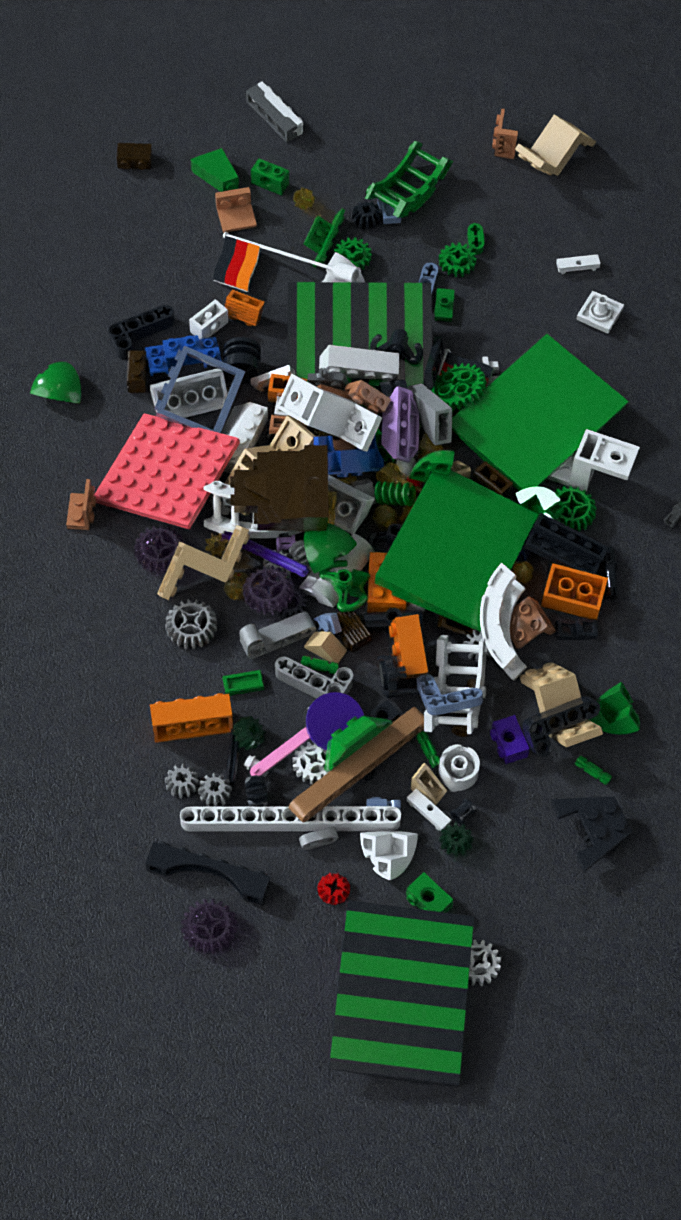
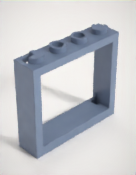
M184 346L182 351L178 350L175 360H177V364L175 367L172 366L168 376L171 379L168 384L165 383L161 393L164 396L162 401L158 399L154 409L157 410L155 416L188 427H199L221 433L245 371ZM186 355L235 375L213 430L164 410Z

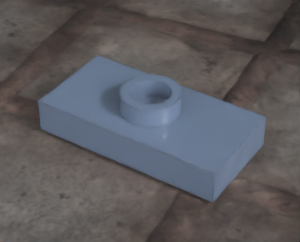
M378 199L377 203L381 210L383 223H401V218L393 215L394 208Z

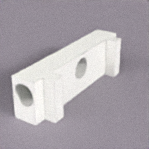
M598 254L557 259L556 262L558 272L562 274L569 271L587 269L596 271V268H600Z
M289 365L251 378V385L256 390L262 392L264 387L269 386L271 373L291 376V374L295 375V370Z
M415 789L407 797L406 801L409 802V805L419 811L438 831L442 832L451 823V819L419 790Z

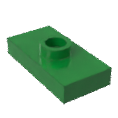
M437 288L434 320L452 322L455 290Z

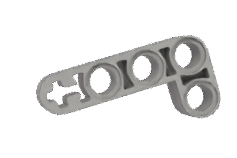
M301 612L257 630L255 624L246 625L240 630V642L248 658L254 659L312 635L316 631V627L309 613Z
M280 657L275 662V675L279 680L316 699L330 692L348 695L353 686V672L347 667L339 668L333 678L330 679L288 657ZM298 676H304L305 678H303V679H298L297 677H298ZM341 678H348L349 680L342 681ZM320 684L322 687L317 688L314 685Z

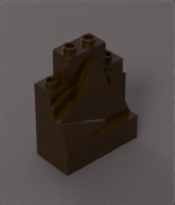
M304 445V449L300 451L257 452V459H253V470H234V476H230V488H234V494H230V506H234V513H254L253 521L254 524H257V531H326L329 519L327 445Z

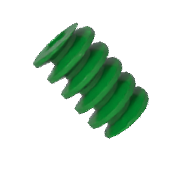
M378 481L374 491L375 501L379 505L412 506L416 499V488L414 486L410 488L409 483H404L403 485L402 482H398L396 485L395 482H391L389 485L388 482L382 483Z

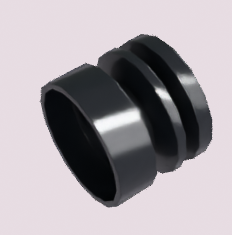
M236 337L226 341L224 344L223 362L245 371L241 384L251 383V378L260 375V344L247 337ZM223 371L224 378L233 382L235 375Z

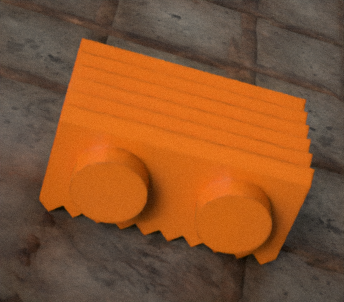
M232 290L226 298L225 308L228 309V317L230 319L243 321L248 326H257L261 320L265 302Z

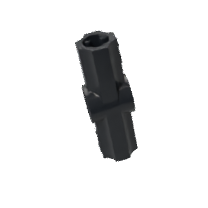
M390 608L386 612L364 613V625L368 630L387 629L389 631V626L392 623L390 619L418 614L420 627H423L422 610L400 611L397 608Z

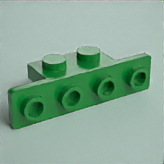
M342 208L335 215L332 224L320 216L315 218L304 245L318 253L315 259L316 262L322 264L327 258L325 254L333 245L331 241L339 232V229H337L338 225L340 226L345 219L343 216L345 209Z

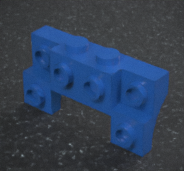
M198 335L176 339L170 338L163 340V345L145 347L150 375L153 376L154 373L160 372L169 374L168 368L176 366V354L178 350L182 351L184 346L222 361L216 337L199 339ZM186 355L182 366L202 363V361ZM203 362L204 368H207L209 364Z
M375 435L367 452L359 448L335 450L333 436L313 437L314 445H327L328 475L337 474V477H348V473H351V476H362V472L384 470V459L378 450Z

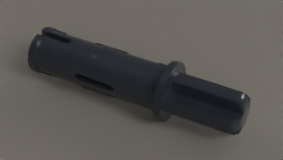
M608 546L604 562L602 563L605 577L608 578L606 599L616 600L618 598L617 562L615 561L614 548Z

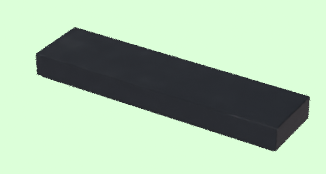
M441 336L434 337L424 372L427 389L435 387L443 358L444 347Z

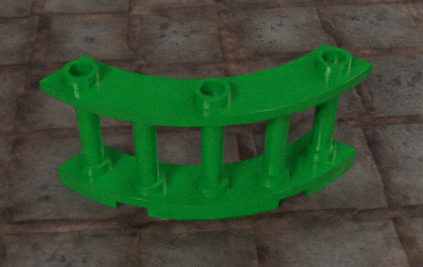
M414 141L409 146L408 153L397 168L390 172L385 179L372 183L367 188L365 199L373 200L378 198L394 208V216L398 218L407 217L409 215L408 212L414 213L430 198L436 190L434 186L439 179H444L454 161L443 156L441 159H437L421 150L423 143ZM417 155L436 166L432 175L428 176L410 166ZM407 171L424 181L425 184L417 189L400 178ZM396 184L413 195L405 198L392 191L391 188Z

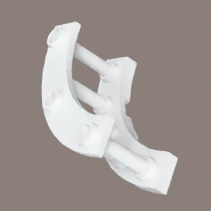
M213 481L211 484L204 486L205 491L213 493V516L204 520V527L222 534L225 531L233 533L236 525L249 529V538H277L282 533L289 532L290 536L305 532L257 531V524H254V521L252 523L239 521V513H234V506H231L232 519L223 517L221 515V496L230 498V494H234V488H230V485L224 484L221 481Z
M501 563L489 579L485 595L482 597L480 626L483 639L490 654L506 674L515 681L527 666L520 660L512 645L510 621L514 606L525 588L515 580L516 575Z
M441 635L437 639L436 666H439V674L434 679L441 695L470 689L469 687H450L446 684L447 675L467 674L477 675L475 688L481 689L483 698L486 697L484 680L486 655H489V650L483 637L479 641V645L451 644V642H448L447 635ZM451 651L479 653L478 667L450 666L448 664V653H451ZM481 705L450 712L467 713V717L434 716L425 710L424 732H432L435 726L439 724L467 725V734H472L474 728L478 727Z

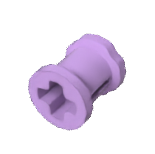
M295 535L291 537H277V552H280L282 549L289 550V547L295 543Z

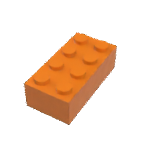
M218 693L209 697L197 696L194 699H176L172 702L158 701L150 704L155 743L231 733L233 728L229 694Z

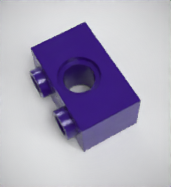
M513 715L494 721L490 735L492 740L496 741L498 755L504 759L505 764L527 758L529 746L516 716ZM505 738H510V739H512L513 741H512V742H506L504 739H505Z

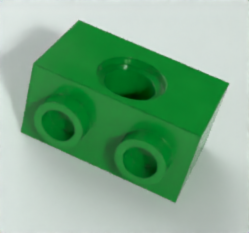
M258 158L251 169V184L282 196L289 185V170Z
M424 872L406 889V899L408 902L421 910L446 913L453 906V899ZM430 896L433 898V901L426 902L423 898Z

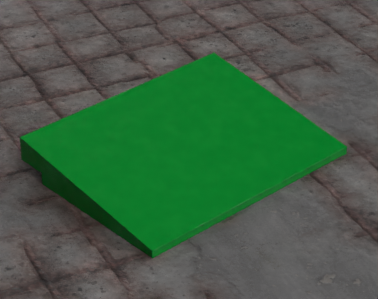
M546 334L483 390L484 395H478L480 400L474 399V405L468 403V408L464 407L452 418V431L484 462H488L490 466L499 470L501 475L510 479V482H513L512 487L519 492L525 488L539 487L577 452L586 429L598 433L626 407L629 401L550 335Z
M452 470L449 476L431 472L377 571L374 584L391 590L392 595L481 631L480 607L482 597L485 595L488 587V581L501 563L510 571L512 570L538 518V514Z

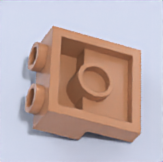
M362 380L349 383L344 389L354 402L363 404L369 411L375 414L385 412L391 401L389 397Z

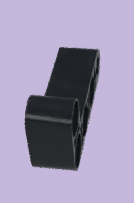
M162 305L112 324L109 327V337L117 356L122 360H128V351H133V341L172 327L175 323L173 307Z
M583 696L528 717L523 722V731L529 749L540 757H546L552 749L548 735L594 718L600 712L599 703L590 697ZM573 710V715L568 718L569 711ZM555 717V722L550 725L551 718ZM537 724V729L531 732L532 726ZM543 742L541 749L537 750V745Z

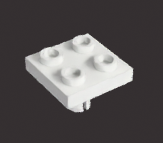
M592 291L579 311L576 320L608 334L621 314L624 305L608 298L606 295Z

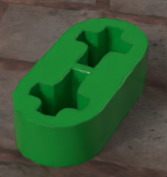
M473 223L468 226L467 240L468 249L472 247V253L474 252L476 255L481 254L484 250L483 227L480 224Z

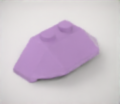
M398 386L390 396L391 401L386 411L382 413V445L393 459L408 463L419 447V411L413 399L412 391Z

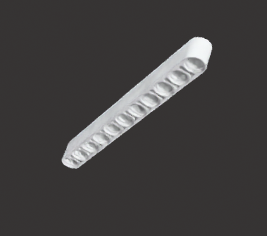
M326 806L313 816L315 818L314 821H306L304 823L288 807H185L180 812L181 826L186 831H317L328 827H335L336 831H395L399 828L401 821L400 810L392 806ZM331 816L334 817L336 820L328 821L326 818ZM352 816L356 818V820L348 821L346 818ZM372 816L375 817L376 820L369 821L367 820V818ZM392 816L395 817L396 820L389 821L387 818ZM193 817L194 820L188 822L185 821V818ZM207 817L214 818V820L210 822L206 821L205 819ZM227 817L235 818L230 822L225 820ZM247 817L255 818L253 821L245 820ZM274 817L275 820L267 821L266 818ZM287 817H294L295 820H294V821H287L286 818H287Z

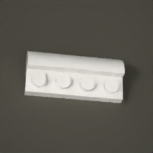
M352 534L351 536L357 545L346 556L337 559L347 560L348 566L333 568L329 571L336 573L342 569L349 570L350 572L353 569L361 571L369 561L370 552H374L373 548L365 539L357 534ZM311 571L299 587V589L303 590V593L315 597L318 603L333 608L338 602L339 597L329 581L322 580L319 577V572L314 574Z

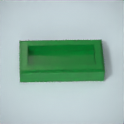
M261 670L222 676L225 694H229V696L264 690Z

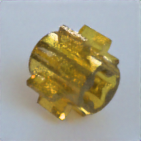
M301 187V190H297L293 196V200L296 202L295 207L307 210V207H311L314 203V196L311 195L313 191Z
M211 533V538L205 539L206 543L209 544L205 549L206 551L211 550L212 556L215 554L222 556V552L227 547L224 544L228 540L227 538L222 539L221 533L218 536ZM217 542L219 547H216L214 543Z
M519 560L515 562L512 568V572L516 575L515 580L523 584L528 583L533 578L531 575L534 572L533 567L527 561L521 562Z

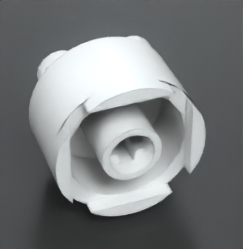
M462 745L448 747L444 750L439 762L438 775L441 782L452 792L463 791L472 787L478 777L479 757L470 747L466 748Z

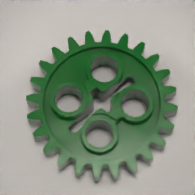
M461 363L460 367L454 364V368L447 367L446 372L442 370V375L437 376L435 387L430 389L449 405L453 412L455 408H458L459 411L463 406L468 408V403L474 405V399L480 400L478 395H484L483 390L486 389L485 384H487V381L480 367L477 368L476 365L471 367L470 363L464 366Z

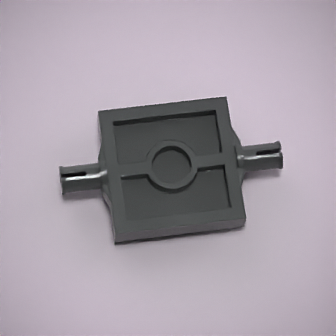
M320 368L319 373H308V382L316 387L322 384L345 391V387L349 384L344 373H329L326 368Z

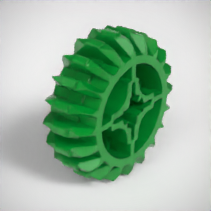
M572 485L569 489L563 486L561 490L557 489L555 491L564 507V513H561L559 516L560 523L578 532L581 529L586 530L587 526H590L595 519L597 510L595 500L591 499V494L586 495V489L580 491L579 486L573 489Z

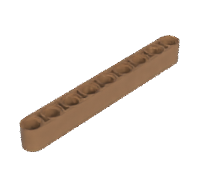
M416 707L411 708L394 721L393 724L297 796L290 803L288 809L303 823L308 821L424 730V715Z

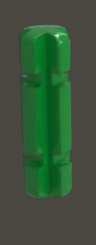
M303 656L301 660L302 665L322 672L329 671V673L335 674L339 669V664L335 662L328 663L329 661L317 658L311 659L308 656Z
M424 731L418 733L417 740L421 744V748L431 767H438L440 757L437 755L431 740L428 739L429 736Z
M583 756L577 758L575 762L577 767L583 768V771L595 779H600L599 781L604 785L610 782L612 776L609 773L603 772V769L592 762H588Z

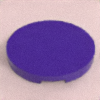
M339 692L326 693L318 697L308 708L306 731L316 746L327 750L328 741L332 739L331 734L339 728L343 731L348 727L346 723L355 716L358 719L364 716L360 705L352 697Z

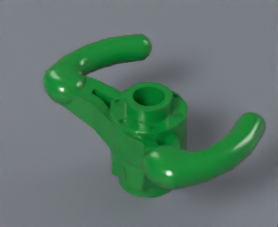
M336 560L333 565L319 572V577L322 580L329 581L339 597L337 608L341 612L354 611L363 606L368 600V596L364 594L356 602L347 604V595L351 591L354 577L346 569L339 570L337 573L329 571L337 567H347V560Z

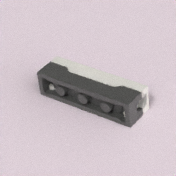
M260 82L258 85L256 84L246 90L247 103L286 143L303 134L302 119L297 117L292 109L286 106L282 99L273 93L269 86Z

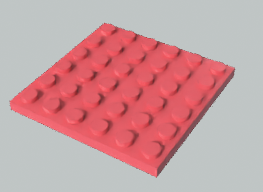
M144 413L94 494L96 496V503L190 530L211 494L204 490V486L219 480L239 446L240 440L237 437L199 427H188Z

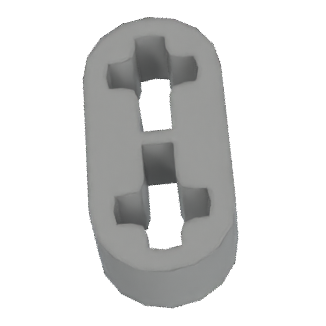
M328 827L304 834L299 838L303 850H309L333 843L339 837L335 827Z

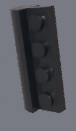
M540 513L524 548L557 565L596 574L608 546Z

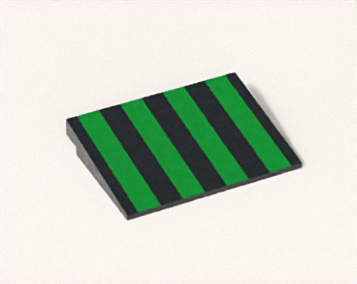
M288 282V365L295 370L296 376L308 379V373H319L320 355L328 345L370 350V343L377 334L382 336V339L377 344V347L390 340L391 333L394 330L403 329L408 334L407 344L416 356L417 354L415 344L420 343L423 348V357L418 364L414 365L410 364L405 357L399 355V374L394 380L389 382L392 385V389L394 382L397 380H406L407 386L423 384L427 387L424 372L432 348L431 283ZM347 378L349 383L362 380L367 384L375 386L376 389H379V382H387L382 379Z
M347 901L328 1063L329 1070L426 1085L436 1084L449 1087L459 1085L474 916Z

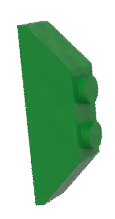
M355 716L346 723L348 727L343 731L339 728L331 734L332 739L327 744L324 767L326 773L393 724L391 720L362 716L357 719Z

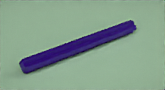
M225 531L224 534L220 533V536L229 542L233 533ZM250 539L246 545L243 544L242 546L243 549L302 577L309 573L307 566Z

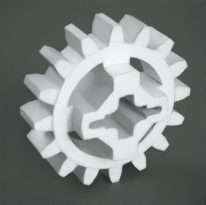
M307 742V747L301 745L300 751L295 750L296 757L292 758V763L294 764L293 771H297L296 776H303V782L310 779V784H313L314 780L318 781L327 773L324 770L325 760L322 757L326 758L327 750H323L315 744L311 745L310 742Z
M474 940L473 945H471L469 979L472 980L473 986L476 981L479 982L480 986H483L484 980L491 983V977L496 978L498 974L496 971H500L501 966L498 963H500L501 957H495L498 954V950L492 951L491 943L485 946V940H482L481 944H477V941ZM488 956L492 961V966L490 965L491 963L487 961ZM482 959V964L479 963L474 967V963Z

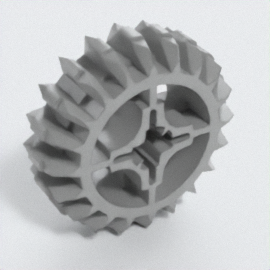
M188 599L186 604L182 601L180 606L174 604L173 610H169V616H166L165 628L167 635L171 637L173 643L177 642L178 647L184 644L185 649L188 646H192L195 649V645H199L202 648L203 642L208 644L210 642L209 638L213 639L214 632L217 631L215 612L211 610L210 606L206 607L204 602L198 604L197 599L194 603H191ZM181 619V627L177 628L176 624ZM205 620L207 624L205 628L202 630L201 624L202 621Z

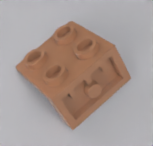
M501 109V115L497 114L496 125L498 126L494 129L493 137L496 139L493 138L492 149H495L494 156L514 159L518 131L503 129L505 109Z
M249 187L215 193L216 208L224 233L256 227Z
M86 479L84 494H70L66 523L67 529L89 530L90 523L94 522L92 507L96 506V496H94L95 488L91 486L90 479Z
M528 596L514 607L510 621V637L516 648L521 649L543 632L551 635L556 631L537 600Z

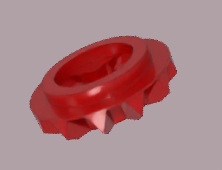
M329 873L326 876H322L318 883L319 897L328 904H340L348 898L350 884L346 877L339 873ZM337 882L339 890H335L333 895H331V888L329 886H333V883Z

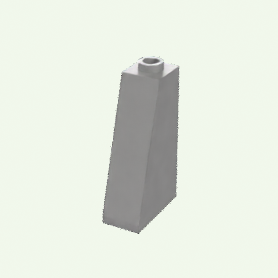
M423 384L407 386L408 390H411L413 393V399L419 411V424L432 443L439 445L451 442L452 408Z

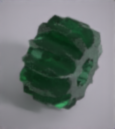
M245 716L233 725L235 730L231 734L236 736L234 741L239 742V747L250 750L256 749L264 742L266 731L262 730L264 724H259V718L254 719L253 716Z
M455 822L454 827L447 824L446 829L441 830L440 834L442 836L439 837V843H442V850L447 849V855L453 852L454 856L458 857L460 852L464 856L466 850H471V843H473L474 838L470 836L471 829L465 830V824L458 827V823Z

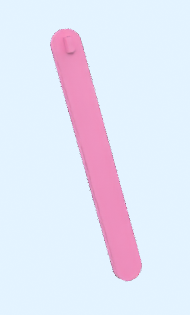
M306 727L253 766L250 770L251 776L263 775L308 741L310 737Z

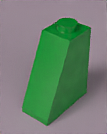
M222 148L191 159L192 172L220 192L239 188L238 175Z

